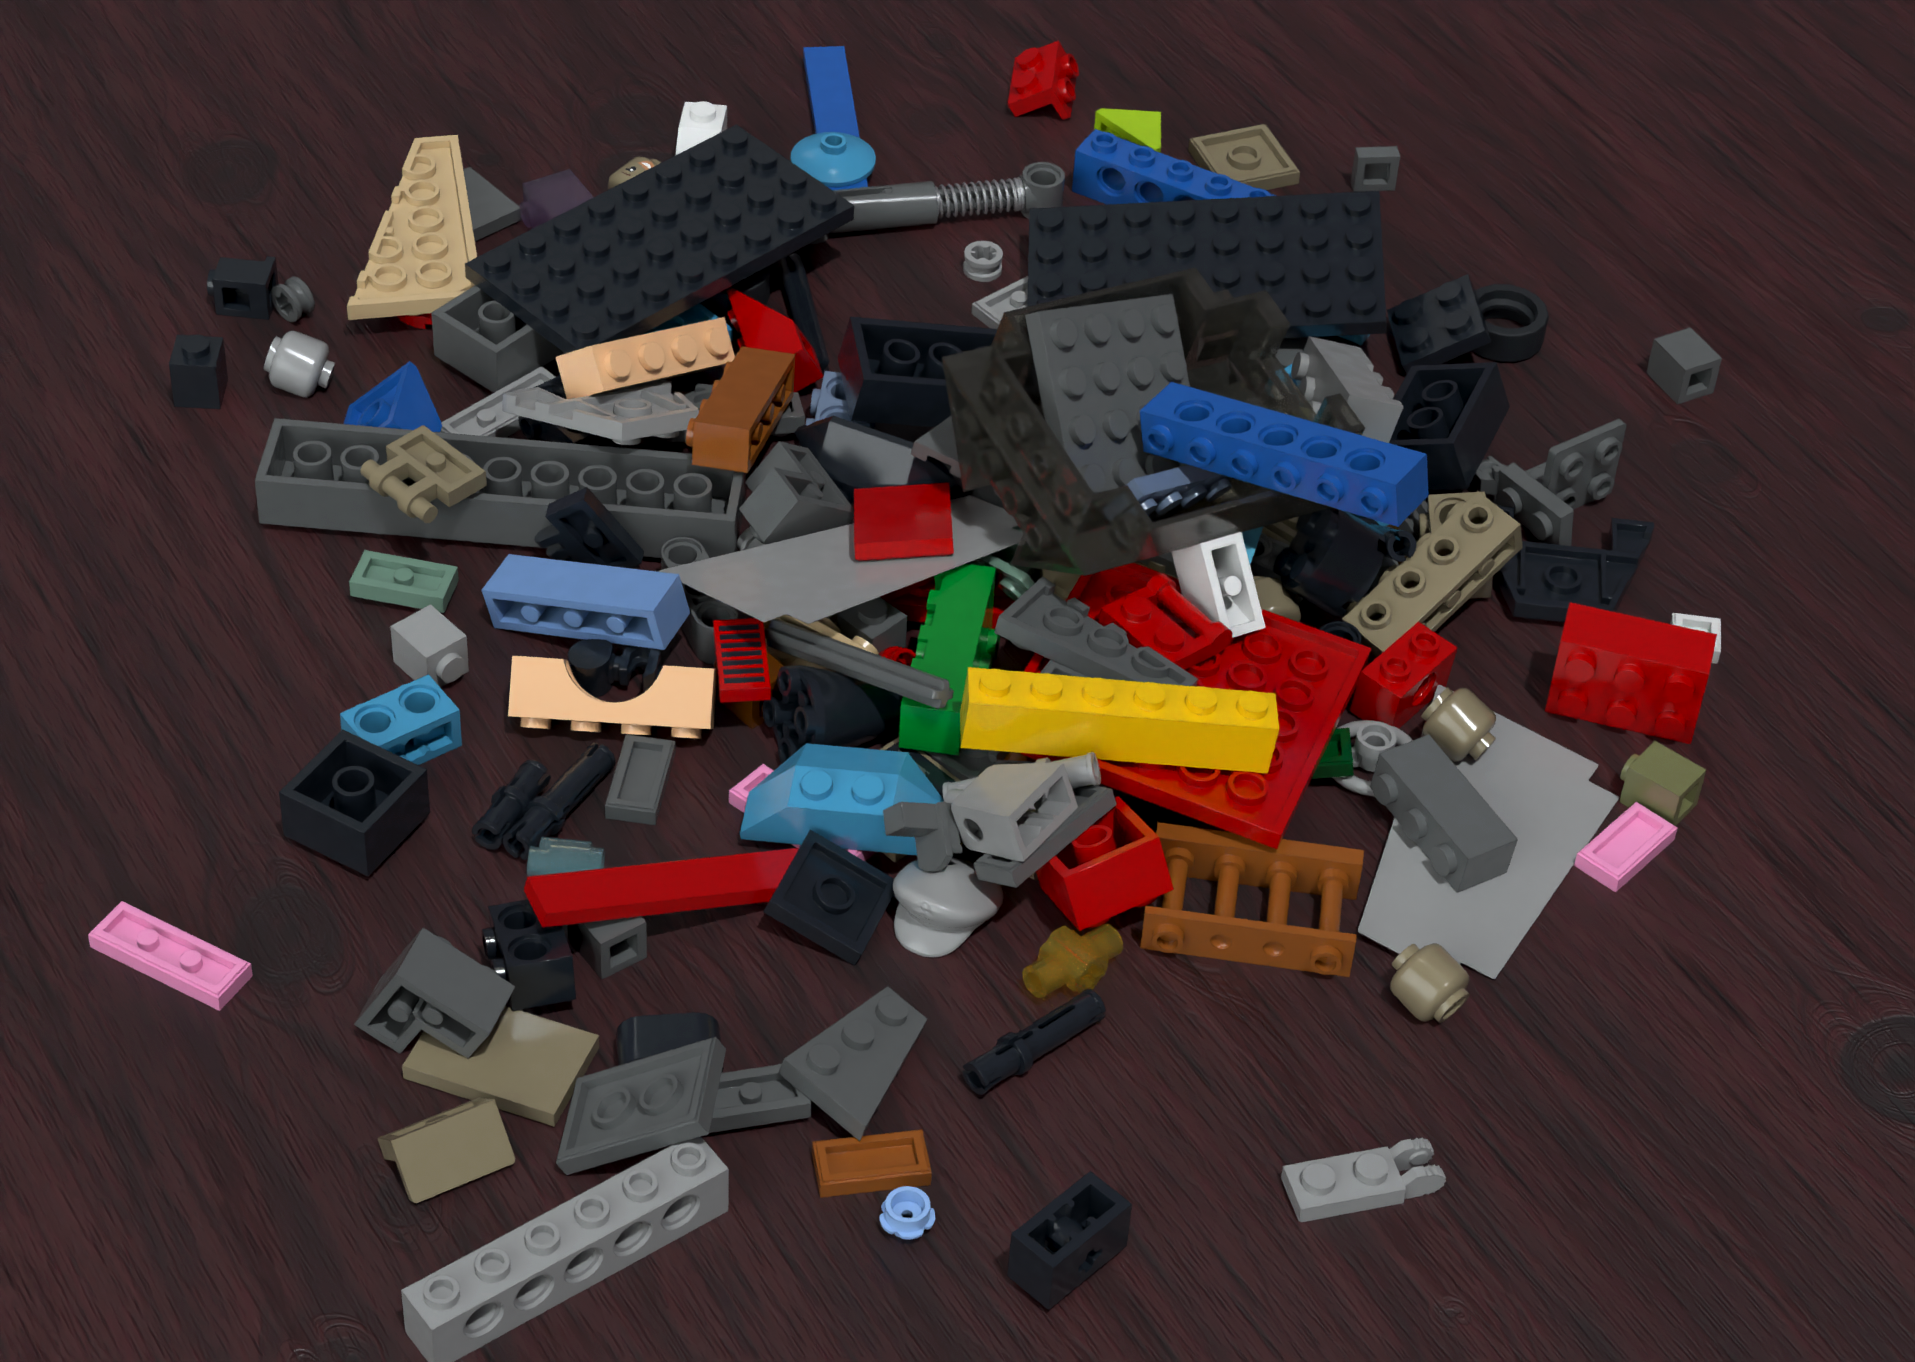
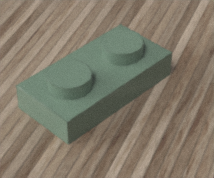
M364 550L349 581L350 596L423 609L431 604L439 612L444 613L459 581L458 567Z

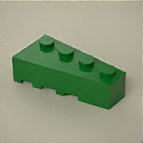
M963 564L934 576L935 590L930 589L925 625L920 627L916 656L912 659L911 667L948 680L949 687L954 691L953 698L947 700L944 708L937 709L903 696L900 710L899 748L959 755L961 750L960 710L968 667L992 669V659H996L998 655L1000 635L995 634V629H992L996 567Z

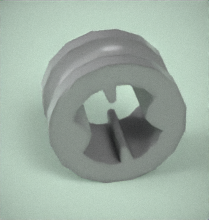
M975 241L966 246L964 250L965 261L963 271L968 278L979 282H990L1001 275L1003 251L999 245L989 241Z

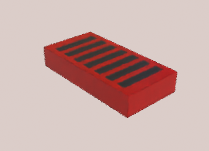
M756 618L713 620L720 703L771 700L764 623Z

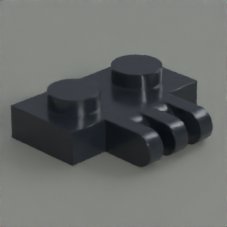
M588 487L548 504L545 517L552 525L539 531L535 536V542L541 548H547L546 554L551 559L623 568H633L642 563L644 550Z

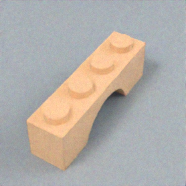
M722 317L591 345L557 356L556 361L566 398L572 399L613 392L664 378L672 379L725 365L728 361L732 362L735 355L725 318Z
M512 656L508 716L521 717L520 727L551 729V719L571 720V730L601 732V722L621 723V734L651 735L652 726L672 727L671 737L701 739L702 729H714L717 669L664 665L656 681L643 694L628 701L612 703L600 700L585 691L574 677L567 659Z

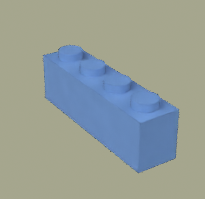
M508 554L482 588L494 628L583 640L601 639L608 640L614 644L665 650L690 614L680 575L673 573Z

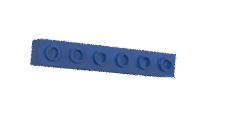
M1097 129L1075 150L1072 192L1106 205L1276 196L1264 189L1249 186L1230 179L1226 175L1208 171L1192 165L1188 161L1170 157L1154 151L1150 147L1132 143L1116 137L1112 133Z
M1170 382L1139 411L1143 452L1399 527L1429 496L1427 454L1174 382Z

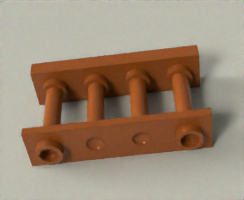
M1157 823L1156 834L1161 841L1174 890L1163 894L1162 908L1145 906L1141 949L1308 971L1323 975L1350 977L1357 934L1339 932L1342 898L1357 900L1364 850L1282 839L1278 849L1232 832ZM1187 877L1218 881L1214 915L1182 911ZM1239 884L1270 888L1266 922L1235 918ZM1290 891L1322 896L1318 929L1287 925Z

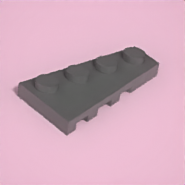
M1041 577L998 616L995 634L1010 640L1021 649L1036 652L1090 678L1195 687L1197 685L1198 679L1149 646L1135 648L1129 644L1128 632L1114 623L1102 626L1088 616L1090 607L1075 597L1066 602L1055 595L1056 585L1044 577Z

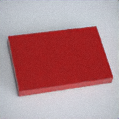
M949 483L854 489L855 560L867 561L952 555L954 547Z

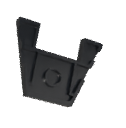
M1498 506L1514 519V507ZM1612 518L1609 529V550L1522 541L1523 548L1494 574L1514 617L1565 622L1570 602L1616 612L1652 540L1654 522Z

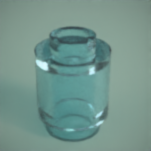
M542 837L539 847L530 846L527 877L603 869L605 848L593 847V843L590 841Z

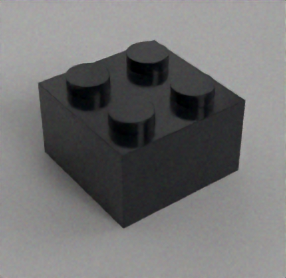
M345 730L338 733L279 791L284 836L366 876H369L430 813L427 769Z

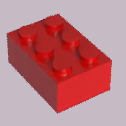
M1570 602L1545 712L1691 744L1710 673L1717 634Z

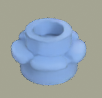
M902 1186L894 1189L888 1194L881 1206L883 1213L880 1215L879 1220L882 1228L887 1233L895 1234L904 1240L921 1237L924 1230L931 1229L935 1222V1211L930 1207L929 1197L925 1192L916 1187Z

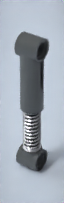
M1036 162L1026 166L1022 175H1019L1017 178L1014 177L1013 180L1008 178L1006 181L1000 179L997 182L993 179L991 183L985 180L983 184L981 181H978L976 184L970 182L968 185L963 182L961 186L955 183L954 186L948 184L946 187L941 184L938 188L934 185L933 181L833 190L854 205V220L810 244L822 243L829 239L833 233L936 224L938 217L941 219L943 214L949 218L951 213L957 217L958 212H960L964 217L966 211L971 216L973 211L979 215L980 210L987 214L988 209H990L991 213L994 214L995 209H998V212L1001 213L1003 208L1007 212L1011 208L1015 212L1020 210L1023 216L1029 219L1030 208L1063 206L1065 173L1055 164Z

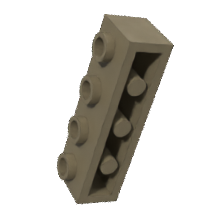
M1479 491L1466 502L1461 501L1449 511L1445 522L1432 534L1426 533L1416 542V551L1411 558L1407 557L1406 561L1401 564L1389 567L1381 576L1378 585L1365 598L1362 597L1358 603L1353 601L1347 608V612L1342 620L1354 625L1359 630L1361 645L1372 648L1369 660L1372 662L1418 621L1435 632L1523 548L1520 523Z

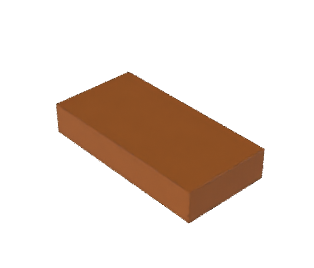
M922 1129L866 1135L862 1137L861 1141L855 1137L812 1141V1157L820 1198L893 1190L902 1186L919 1187L931 1185L932 1172Z

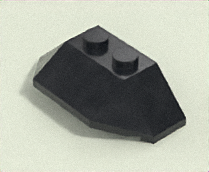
M836 416L818 420L808 426H799L794 432V445L809 448L850 504H854V489L949 483L950 500L968 496L967 482L960 477H954L941 461L931 456L926 461H923L911 455L914 443Z

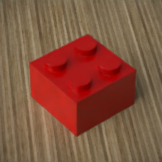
M1119 796L1115 797L1116 806L1036 871L1041 889L1079 931L1085 928L1101 926L1117 914L1133 907L1149 905L1158 896L1174 890L1159 836Z

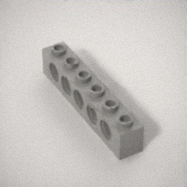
M702 1137L667 1147L402 1289L406 1334L428 1362H454L728 1212V1167Z

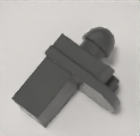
M899 802L883 810L886 836L915 837L918 866L925 872L941 871L948 865L953 853H962V846L960 845L962 839L951 810L952 803Z

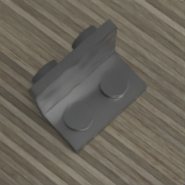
M1616 419L1553 446L1549 450L1547 462L1530 468L1525 472L1573 509L1594 500H1600L1612 493L1627 425L1621 419Z

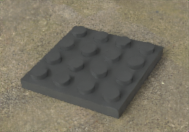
M1173 294L1046 310L1025 315L1062 510L1105 502L1134 478L1187 465L1143 452L1139 412L1170 382L1190 387Z

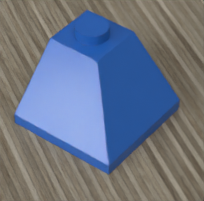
M410 361L349 405L343 423L415 430L424 425L432 432H441L442 422L417 367Z

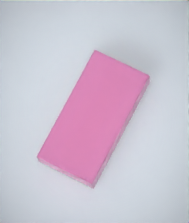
M1635 802L1577 853L1574 866L1616 893L1675 840L1678 828L1643 805Z

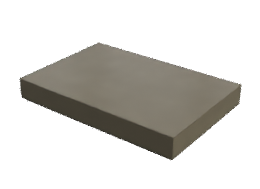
M505 1006L490 1035L468 1059L423 1031L402 1066L403 1078L469 1100L479 1097L495 1099L496 1105L500 1110L555 1127L573 1095L576 1079L584 1076L600 1048L599 1035L520 1010L512 1011L511 1007Z

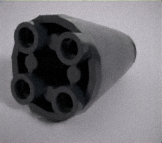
M804 665L784 666L779 669L771 700H764L762 712L765 724L768 727H773L778 744L779 759L783 764L806 743L855 748L895 732L900 727V710L903 696L842 673Z

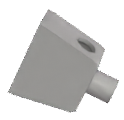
M1061 762L992 765L987 767L964 790L951 789L944 798V802L952 803L951 810L962 842L968 849L1022 862L1078 808L1065 765Z

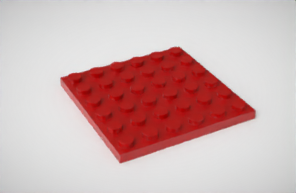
M1096 549L1067 597L1066 602L1075 597L1090 607L1088 616L1098 622L1101 607L1145 587L1153 576L1161 572ZM1167 575L1176 583V590L1182 594L1179 580ZM1163 604L1158 606L1160 610L1194 639L1199 637ZM1261 609L1266 628L1233 637L1223 651L1185 671L1198 679L1196 687L1202 686L1276 694L1279 733L1268 773L1097 760L1101 773L1100 784L1278 849L1357 686L1360 672L1368 663L1372 648ZM1035 652L1024 672L1040 673L1050 659ZM1019 753L1036 760L1048 757L1051 762L1071 758L1064 756Z

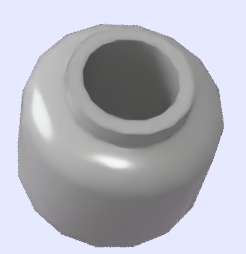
M289 331L283 338L277 336L274 338L268 351L263 371L269 372L270 383L274 387L308 398L315 393L318 386L327 389L336 363L328 360L329 346L327 343L297 331Z

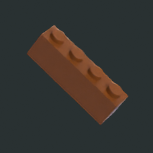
M743 346L740 348L733 361L726 363L721 380H715L710 397L702 400L697 417L689 420L686 444L693 447L692 465L744 473L749 472L794 396L796 354Z

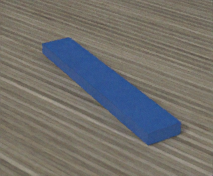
M844 46L803 47V62L815 134L841 132L860 138ZM866 178L853 185L828 188L831 190L868 187Z

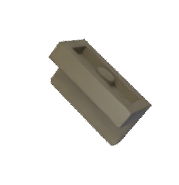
M479 1097L377 1138L384 1159L396 1162L408 1198L414 1203L429 1199L512 1165L515 1162V1156L495 1099Z

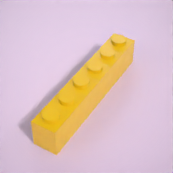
M968 667L960 710L961 748L1064 757H1077L1094 752L1097 759L1268 773L1279 733V721L1275 693Z

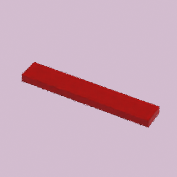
M799 848L528 876L524 892L542 927L769 902Z

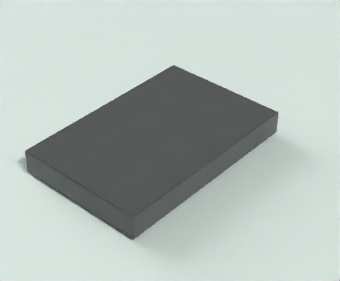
M717 1037L577 1078L556 1164L566 1175L708 1135L726 1048Z

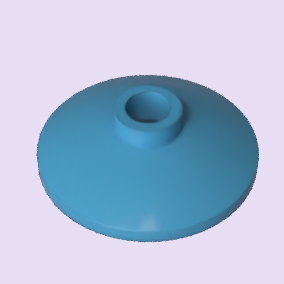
M822 132L800 140L792 149L791 162L827 187H843L859 183L870 176L875 168L876 155L873 148L859 137L841 132Z

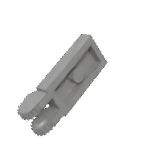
M1423 1137L1414 1140H1401L1390 1149L1386 1146L1284 1165L1281 1174L1283 1185L1297 1219L1301 1223L1402 1204L1404 1199L1420 1197L1424 1194L1429 1195L1440 1190L1446 1182V1177L1439 1165L1428 1164V1166L1423 1167V1164L1428 1163L1434 1155L1430 1141L1423 1139ZM1409 1170L1402 1176L1399 1173V1171Z

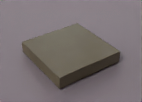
M1266 124L1189 139L1188 151L1200 168L1226 175L1230 179L1264 190L1299 184V169Z

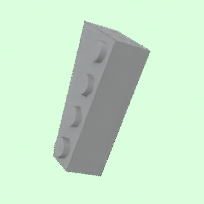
M1309 336L1303 353L1298 352L1295 355L1291 376L1292 379H1296L1298 387L1297 401L1302 404L1303 411H1308L1307 420L1389 443L1404 406L1400 401L1393 400L1394 393L1391 388L1381 386L1383 377L1380 373L1373 372L1374 365L1360 347Z

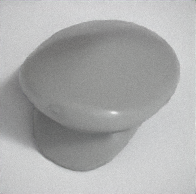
M952 857L948 865L938 872H925L919 868L918 860L909 863L897 874L893 881V891L899 901L894 920L897 940L905 949L923 957H942L955 951L978 926L995 916L1003 903L1001 885L979 880L973 865L974 863L962 858Z

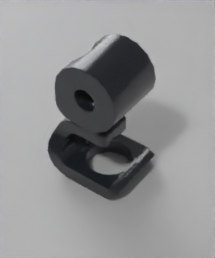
M587 639L574 644L568 652V661L577 682L585 691L596 698L609 692L614 681H619L620 685L628 686L631 674L637 668L645 671L642 676L644 693L653 685L661 672L660 649L629 645L624 648L622 656H616L613 653L612 644L608 640Z

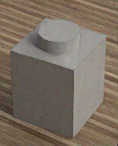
M431 604L390 626L393 662L413 680L429 674L438 686L442 687L469 672L467 636Z

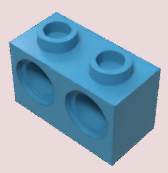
M429 674L340 713L341 731L345 730L417 765L462 746L460 710Z

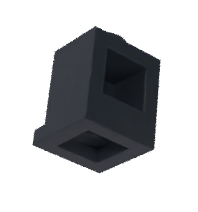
M267 256L265 261L220 257L216 269H210L207 279V292L209 296H214L216 315L269 320L274 308L271 290L274 286L278 285L276 257Z

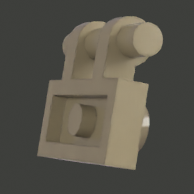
M424 425L386 446V463L379 465L373 459H370L362 465L360 471L361 475L369 480L370 488L383 497L390 496L397 501L399 510L410 518L418 517L424 523L432 522L438 514V509L430 503L436 498L450 508L487 486L486 471ZM410 477L416 483L407 486L402 480Z

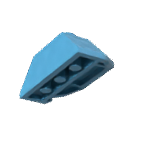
M806 743L749 791L740 837L745 840L801 845L811 829L843 849L917 856L915 837L886 836L883 810L899 802L936 804L944 802V799L908 752Z

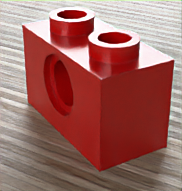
M1418 621L1360 672L1350 712L1362 720L1380 721L1397 728L1402 727L1434 698L1438 685L1446 687L1458 647Z

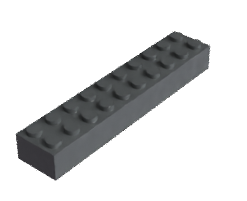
M278 418L274 419L255 478L260 524L523 547H540L535 542V536L542 529L552 525L545 517L549 503L588 487L644 550L643 556L661 558L662 546L668 540L676 537H688L699 541L709 558L737 552V541L740 536L743 514L739 508L746 501V473L692 465V454L434 432L486 471L487 486L450 508L436 498L430 503L438 509V514L432 522L424 523L418 517L410 518L399 510L397 501L390 496L383 497L370 488L369 480L361 475L360 472L362 465L367 460L373 459L379 465L386 463V446L413 430ZM410 477L402 480L407 486L416 483Z

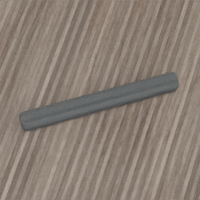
M780 619L771 620L769 627L764 628L768 647L937 709L944 708L947 700L953 698L954 691L949 687V681Z

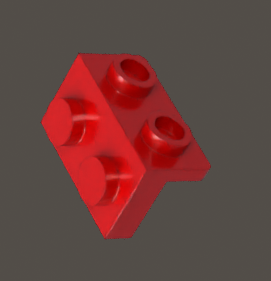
M1059 40L1040 48H1029L1015 57L1008 98V106L1015 117L1052 103L1062 120L1071 118L1073 101L1076 99L1075 84L1076 77L1079 76V68L1074 56L1071 53L1067 54Z

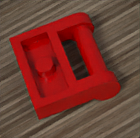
M1165 573L1156 574L1145 587L1101 607L1098 623L1102 626L1114 623L1128 632V643L1135 648L1149 646L1184 670L1223 651L1230 643L1233 634L1222 622H1213L1176 590V583ZM1163 604L1199 637L1194 639L1160 610L1158 606Z

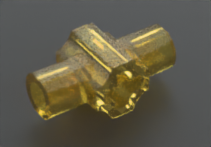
M1106 923L1082 936L1065 925L1051 933L1049 939L1040 947L1038 960L1023 969L1022 978L1027 990L1036 998H1042L1064 985L1079 994L1085 989L1093 990L1101 977L1106 974L1109 960L1122 953V938L1115 928Z

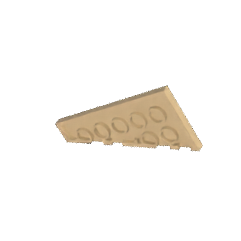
M458 135L414 138L402 168L403 176L400 184L395 186L391 195L392 204L389 211L385 210L369 249V261L365 271L360 272L357 279L356 293L350 297L347 304L348 320L403 315L418 316L432 313L475 286L465 278V263L476 258L477 252Z

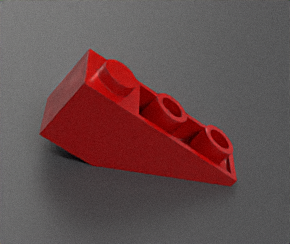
M734 288L727 291L733 308L727 312L729 319L736 331L742 335V337L737 339L739 348L743 346L796 354L794 392H798L824 377L814 348L792 319Z

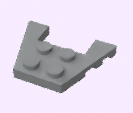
M659 380L614 392L572 399H564L539 387L503 393L502 411L610 438L613 439V442L621 445L641 443V438L649 436L659 438L678 437L679 431L687 430L689 420L696 418L699 414V409L682 393L671 394V383L667 380H660V383Z

